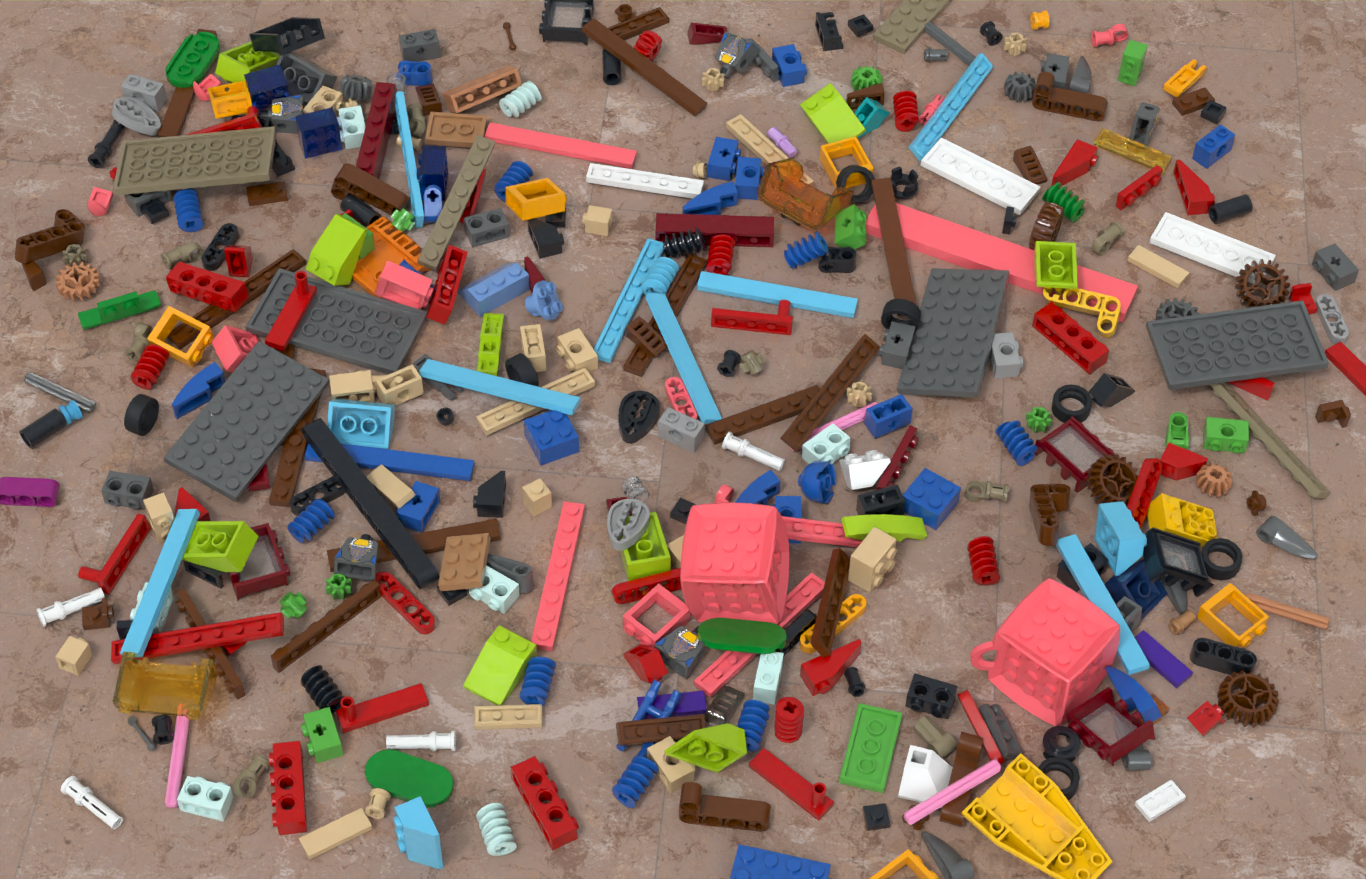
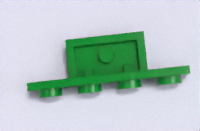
M156 290L140 295L135 291L98 302V307L79 312L78 317L83 330L159 308L161 307V302Z

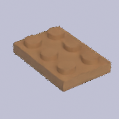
M430 112L425 145L471 148L477 135L484 137L487 116Z
M489 533L447 537L438 583L440 591L483 587L491 540Z

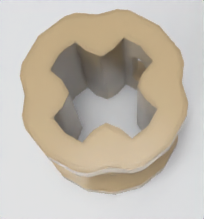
M374 788L370 791L371 799L369 806L365 809V814L375 819H382L385 816L386 802L390 800L391 795L386 790Z

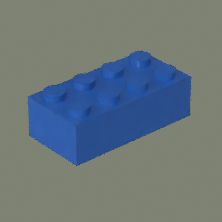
M739 844L730 879H829L831 864Z

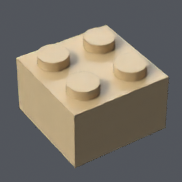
M874 527L851 555L848 581L869 593L875 586L879 587L883 581L884 574L890 572L895 565L896 539Z

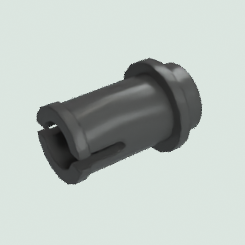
M928 47V49L924 50V60L931 62V60L947 61L948 59L946 57L948 55L947 49H931V47Z

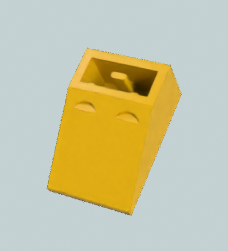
M1163 493L1150 503L1147 511L1150 529L1154 527L1201 543L1200 546H1204L1206 542L1218 538L1212 509Z

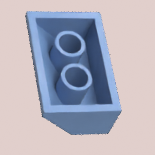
M518 262L506 263L458 289L457 292L477 315L482 317L484 313H489L529 291V274Z

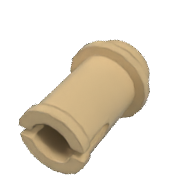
M399 134L397 138V145H399L400 148H402ZM411 137L413 149L420 151L422 139Z

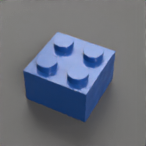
M551 410L524 420L525 437L540 466L579 452V437L567 414Z
M924 468L903 494L905 499L904 513L911 517L922 518L925 525L937 530L959 503L961 487Z

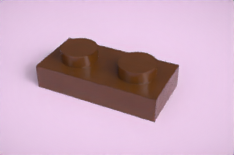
M1204 87L1173 98L1172 104L1183 116L1203 109L1209 100L1215 102V99Z
M285 181L246 187L249 206L288 201Z

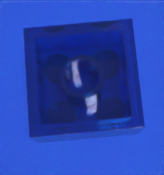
M281 64L244 75L252 106L258 109L266 108L269 104H272L274 99L289 97L288 84Z
M333 107L295 116L299 144L305 159L342 150L339 123Z
M423 145L422 153L418 154V165H421V167L417 168V179L420 180L419 187L420 193H422V201H424L425 189L429 185L439 186L442 190V200L446 201L448 182L446 146ZM432 190L428 195L435 199L438 194H435Z

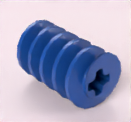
M522 161L512 162L494 186V191L498 198L506 203L505 187L529 182L530 177L533 176L532 169Z
M191 188L179 190L174 195L178 226L182 231L196 232L203 227L198 193Z
M818 231L815 232V238L811 234L808 235V242L803 237L801 238L802 244L798 241H794L795 247L787 244L788 251L784 250V257L792 269L797 268L798 265H804L805 262L808 263L812 259L815 260L818 256H824L825 253L828 254L827 243Z
M1020 421L1005 422L996 429V435L999 436L1000 441L1003 442L1017 465L1024 466L1034 458L1038 447L1033 445V440L1029 439V434L1025 432V428L1020 426Z
M314 500L311 502V505L305 508V511H302L293 522L288 524V530L300 543H304V539L311 541V534L316 536L318 534L317 529L322 530L324 528L322 523L328 524L330 522L329 518H335V513L324 500Z
M533 657L528 661L524 683L520 692V699L525 704L545 705L544 700L549 696L548 692L552 683L551 677L554 675V669L556 668V663L552 659Z
M748 700L744 703L736 726L745 730L747 751H757L759 749V743L762 741L761 736L764 734V728L767 726L766 721L769 720V714L767 713L770 710L769 706L758 700Z
M634 756L631 763L622 773V777L617 780V784L612 788L615 798L624 806L634 808L636 806L634 801L641 799L639 794H644V787H648L650 785L649 780L655 778L653 773L659 772L658 766L648 758Z

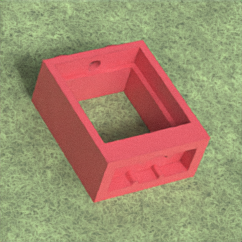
M387 261L380 276L375 295L421 310L422 307H427L434 288L430 287L432 279Z
M658 583L623 615V629L628 635L637 638L642 645L654 648V645L679 626L684 627L691 621V613L684 602ZM654 603L674 617L656 634L637 621Z

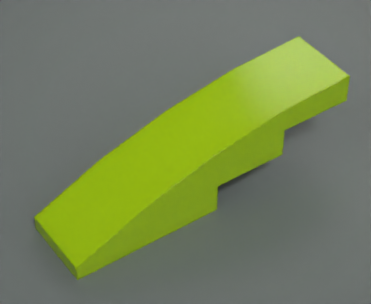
M484 313L478 352V372L498 376L504 314Z
M882 514L845 516L841 518L847 538L864 540L874 527L894 537L899 542L905 538L923 540L927 537L923 519L919 517Z

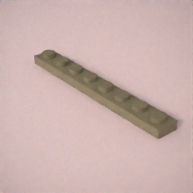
M477 135L418 259L419 265L434 271L437 270L494 149L495 141Z
M1227 382L1209 384L1214 389L1213 393L1226 402V407L1232 412L1237 413L1239 420L1249 421V427L1253 431V436L1263 441L1266 445V450L1279 458L1280 465L1293 473L1292 477L1294 480L1307 488L1306 492L1312 498L1325 499L1331 493Z

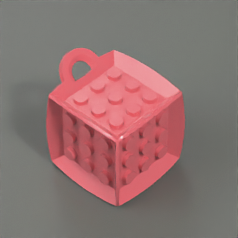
M736 502L708 503L691 507L682 544L680 579L686 605L697 622H704L711 618H731L771 622L774 624L781 622L789 579V540L786 526L776 507Z
M1047 578L1016 606L998 629L992 641L980 644L971 651L970 660L975 668L987 671L988 680L1019 706L1053 726H1061L1068 720L1067 713L1086 702L1107 675L1105 667L1112 666L1118 651L1120 625L1081 594L1051 578ZM997 650L993 662L983 660L982 656L984 653Z

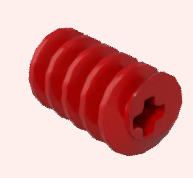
M901 91L893 96L895 126L902 132L913 130L919 121L917 96L913 91Z
M720 234L711 239L706 265L707 272L728 275V272L731 270L735 240L731 236Z
M147 345L134 371L131 373L132 382L142 389L151 390L152 385L156 384L157 378L160 377V372L163 371V366L166 365L167 359L170 357L169 352L159 345Z
M989 536L974 538L967 545L972 579L975 583L986 586L993 585L1000 580L999 568L997 567L998 561L996 560L995 547L993 545L994 541Z
M784 697L776 704L775 736L784 743H793L802 735L804 706L797 698Z

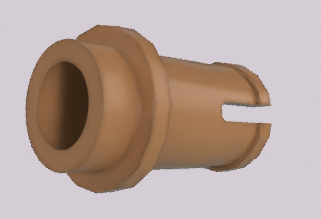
M1186 610L1179 617L1170 620L1168 624L1169 630L1173 634L1183 633L1187 626L1196 622V615L1193 611Z

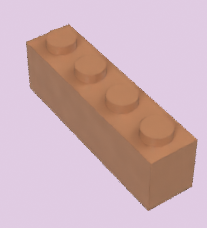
M507 65L445 91L442 94L448 111L459 113L522 86V82L517 68Z

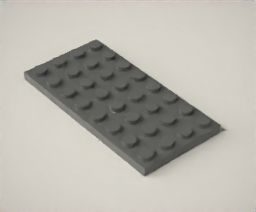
M278 269L245 326L246 331L262 337L268 336L296 285V273ZM307 276L308 284L316 286L317 293L289 344L386 374L400 370L427 320V311L342 286H334L328 282Z
M931 269L920 307L921 319L919 327L912 339L906 365H903L897 386L898 394L956 397L979 396L1010 279L1009 270Z
M1303 300L1147 321L1146 329L1169 390L1325 369L1329 365Z
M258 341L164 456V462L236 502L327 387L329 379Z

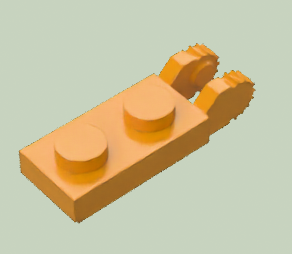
M1193 59L1164 84L1163 90L1175 97L1181 96L1206 73L1207 66L1202 65L1197 70H1194L1197 66V61Z

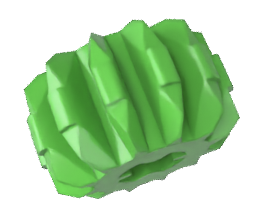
M867 65L864 68L859 66L852 73L851 86L854 91L882 84L883 82L880 70H875L874 66L871 68L867 67Z

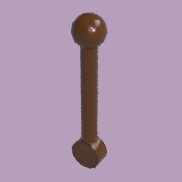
M505 22L503 23V28L508 35L509 49L514 51L516 45L513 43L510 33V23Z

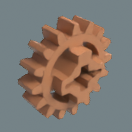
M73 262L72 267L65 265L66 270L60 269V275H56L57 281L55 284L59 294H64L65 299L71 297L72 301H75L76 297H79L81 301L83 296L90 298V293H96V288L100 287L99 281L101 280L97 269L92 268L91 264L84 266V262H81L80 265H76Z

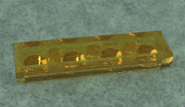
M1104 128L1101 129L1094 140L1095 146L1152 169L1158 165L1163 169V174L1172 160L1171 155Z

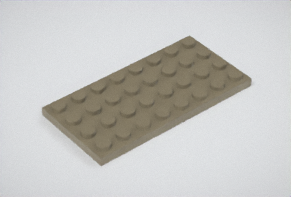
M275 126L123 141L113 186L114 195L269 181L277 133Z

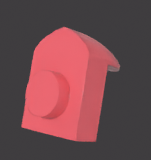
M212 74L199 85L195 81L193 82L194 92L201 101H209L207 88L222 85Z
M94 187L87 202L90 213L95 217L105 215L114 196L113 192Z

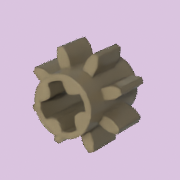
M79 244L69 245L66 251H63L64 264H69L72 267L73 262L76 265H80L81 262H88L86 248L81 249Z
M750 350L740 357L742 361L739 366L743 373L747 371L750 375H753L764 368L762 363H764L765 359L761 352L755 353L754 350Z

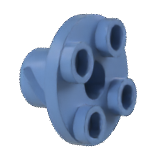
M552 281L537 282L534 285L531 296L525 299L527 311L533 316L540 315L547 321L556 319L559 312L563 311V305L558 299L556 286Z

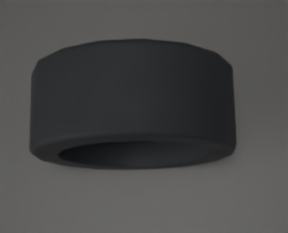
M849 165L838 174L836 181L837 191L845 200L855 203L864 202L873 194L871 180H875V178L867 168ZM855 172L864 175L866 180L865 188L859 195H851L846 190L847 178Z
M892 299L883 308L881 323L886 329H890L891 322L915 326L916 332L921 319V310L916 304L906 299ZM891 314H902L911 320H900Z
M519 353L505 361L506 372L510 380L539 386L536 371L524 354Z
M1064 385L1054 393L1051 407L1053 415L1063 423L1070 420L1072 416L1082 423L1090 415L1092 398L1090 393L1079 385ZM1066 398L1076 399L1084 405V408L1076 411L1068 410L1060 404V401Z
M144 394L136 395L129 403L125 413V429L140 436L148 434L154 427L158 417V401Z
M1215 538L1206 542L1201 551L1207 575L1212 579L1220 581L1229 580L1239 572L1243 555L1236 543L1224 538ZM1212 552L1225 553L1232 558L1233 564L1226 567L1217 566L1211 562L1208 555Z
M1052 757L1042 761L1038 769L1044 774L1049 771H1060L1069 777L1071 781L1070 786L1060 790L1067 800L1072 799L1077 792L1080 780L1079 771L1076 766L1069 760L1061 757Z

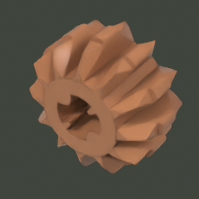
M1212 462L1208 466L1203 465L1196 475L1197 488H1201V494L1208 493L1209 497L1215 495L1218 498L1221 494L1226 495L1233 483L1232 473L1228 472L1227 467L1222 468L1220 462L1217 465H1214Z

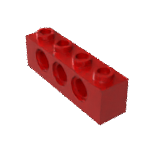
M451 245L448 246L441 260L426 318L445 325L453 309L467 251Z
M178 262L166 276L171 292L220 307L224 310L236 312L249 297L245 282L183 262Z
M1050 302L1034 313L1032 327L1089 375L1107 363L1109 349L1106 345L1099 342L1089 331L1080 326L1075 319L1068 316L1062 308Z
M300 741L273 743V753H269L270 767L274 766V772L270 773L271 787L275 786V793H271L272 807L276 806V813H272L273 827L278 828L279 835L307 832L301 743ZM286 807H293L289 810H285Z
M533 756L511 766V779L552 851L576 840L577 829H579L577 820L574 816L570 817L568 814L567 803L564 798H559L555 782L553 780L549 781L544 763H539L536 756ZM535 782L540 783L539 785H531ZM544 800L550 801L549 803H546V804H545V803H541V802L544 801ZM555 818L561 819L558 822L552 821Z

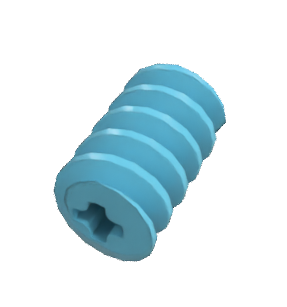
M668 257L656 259L642 284V291L645 296L648 293H667V289L679 271V266L673 259Z

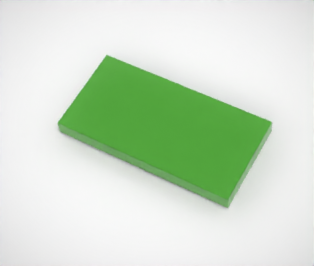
M861 703L858 704L839 778L840 784L884 793L903 713Z

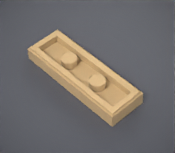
M1140 245L1128 256V262L1176 288H1179L1189 276L1188 271Z
M382 464L366 476L374 488L398 508H401L415 496L412 489Z
M542 704L474 706L475 730L542 728Z
M360 808L300 837L299 842L308 859L311 860L372 830V825L363 809Z

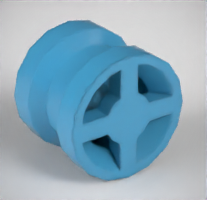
M74 400L69 401V404L66 406L61 405L58 407L67 425H70L75 419L80 420L83 418Z

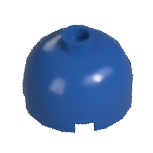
M814 461L808 464L803 469L802 474L799 475L798 485L807 499L818 503H829L833 498L834 492L830 491L832 485H836V471L834 465L829 464V461Z

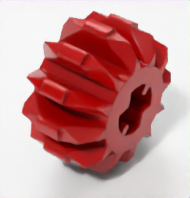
M644 31L642 35H639V39L636 40L634 48L653 61L662 47V39L653 31Z

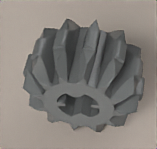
M1015 72L1013 75H1009L1004 83L1005 96H1009L1010 100L1015 99L1017 103L1020 100L1024 103L1027 99L1031 100L1036 85L1035 79L1031 78L1030 74L1025 75L1023 72L1021 74Z
M347 75L342 78L340 83L341 93L346 99L366 100L370 98L372 93L371 80L360 75Z

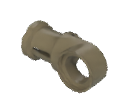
M418 103L411 104L406 108L407 115L410 117V134L420 137L425 131L426 119L422 114V106Z
M1115 221L1110 223L1108 228L1100 230L1098 238L1092 244V250L1099 256L1104 255L1109 250L1113 240L1124 235L1125 232L1122 225Z
M192 242L183 247L179 245L170 252L161 253V258L166 268L170 269L181 261H199L204 254V250L197 242ZM198 249L196 253L190 255L192 251Z
M142 322L137 325L133 344L125 351L126 356L130 360L138 362L144 348L150 345L147 340L152 331L150 325Z
M971 481L966 486L965 497L971 502L992 498L1006 503L1009 485L991 484V481ZM976 488L980 491V494L973 495L969 490Z
M254 754L247 768L241 770L233 783V792L236 796L242 798L250 797L255 793L256 785L259 782L258 778L265 770L270 768L269 762L265 758ZM244 780L249 785V790L246 793H243L240 789V784Z

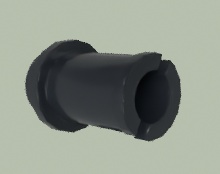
M856 667L846 669L844 675L849 685L848 692L854 697L863 695L866 686L861 682L858 669Z

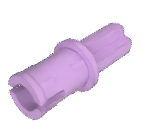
M772 127L768 131V137L775 142L778 149H782L790 158L797 154V150L789 142V138L784 136L777 127Z

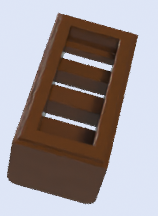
M434 83L415 87L424 116L430 115V112H442L441 101Z
M876 84L848 93L846 103L851 109H858L865 98L868 97L878 101L883 106L885 95L883 85Z
M1032 146L1014 151L1013 161L1026 180L1036 185L1047 182L1045 172Z
M34 261L21 263L33 291L46 285L44 273Z
M640 316L626 326V337L654 358L658 357L668 348L665 340Z

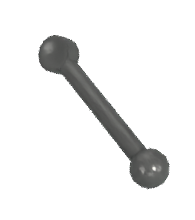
M135 716L129 717L128 724L134 726L146 742L148 750L154 751L156 744L151 742L139 727L137 718Z

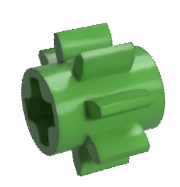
M404 208L401 211L396 209L391 215L394 219L391 224L402 232L405 229L411 231L415 226V223L412 221L415 216Z
M1032 407V412H1027L1026 414L1027 427H1030L1034 432H1045L1046 426H1051V412H1047L1044 407Z
M333 573L330 579H326V594L332 593L333 600H344L347 594H352L351 578L346 579L342 574Z
M299 591L295 595L292 592L287 593L280 601L282 614L287 619L291 615L295 619L299 618L307 609L305 605L307 602L305 601L306 598Z

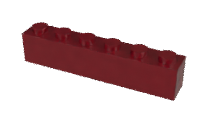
M376 82L356 167L378 179L395 114V96L397 93L395 83Z
M656 213V241L664 242L665 235L672 239L673 233L679 238L680 231H683L685 236H687L688 229L695 234V228L698 227L700 232L704 234L707 246H710V241L714 236L722 234L731 236L735 240V246L773 248L774 217Z

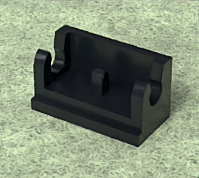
M816 12L815 27L823 51L843 49L842 38L839 35L836 21L832 19L826 20L829 17H834V13Z
M275 140L272 169L279 177L295 170V166L292 163V159L284 153L277 140Z

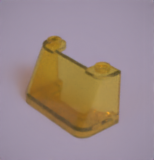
M123 651L113 704L118 708L119 712L124 714L141 712L186 716L188 719L198 720L199 717L205 715L217 681L218 672L213 659L201 658L200 665H197V662H192L191 666L151 663L148 658H143V661L135 659L134 652Z

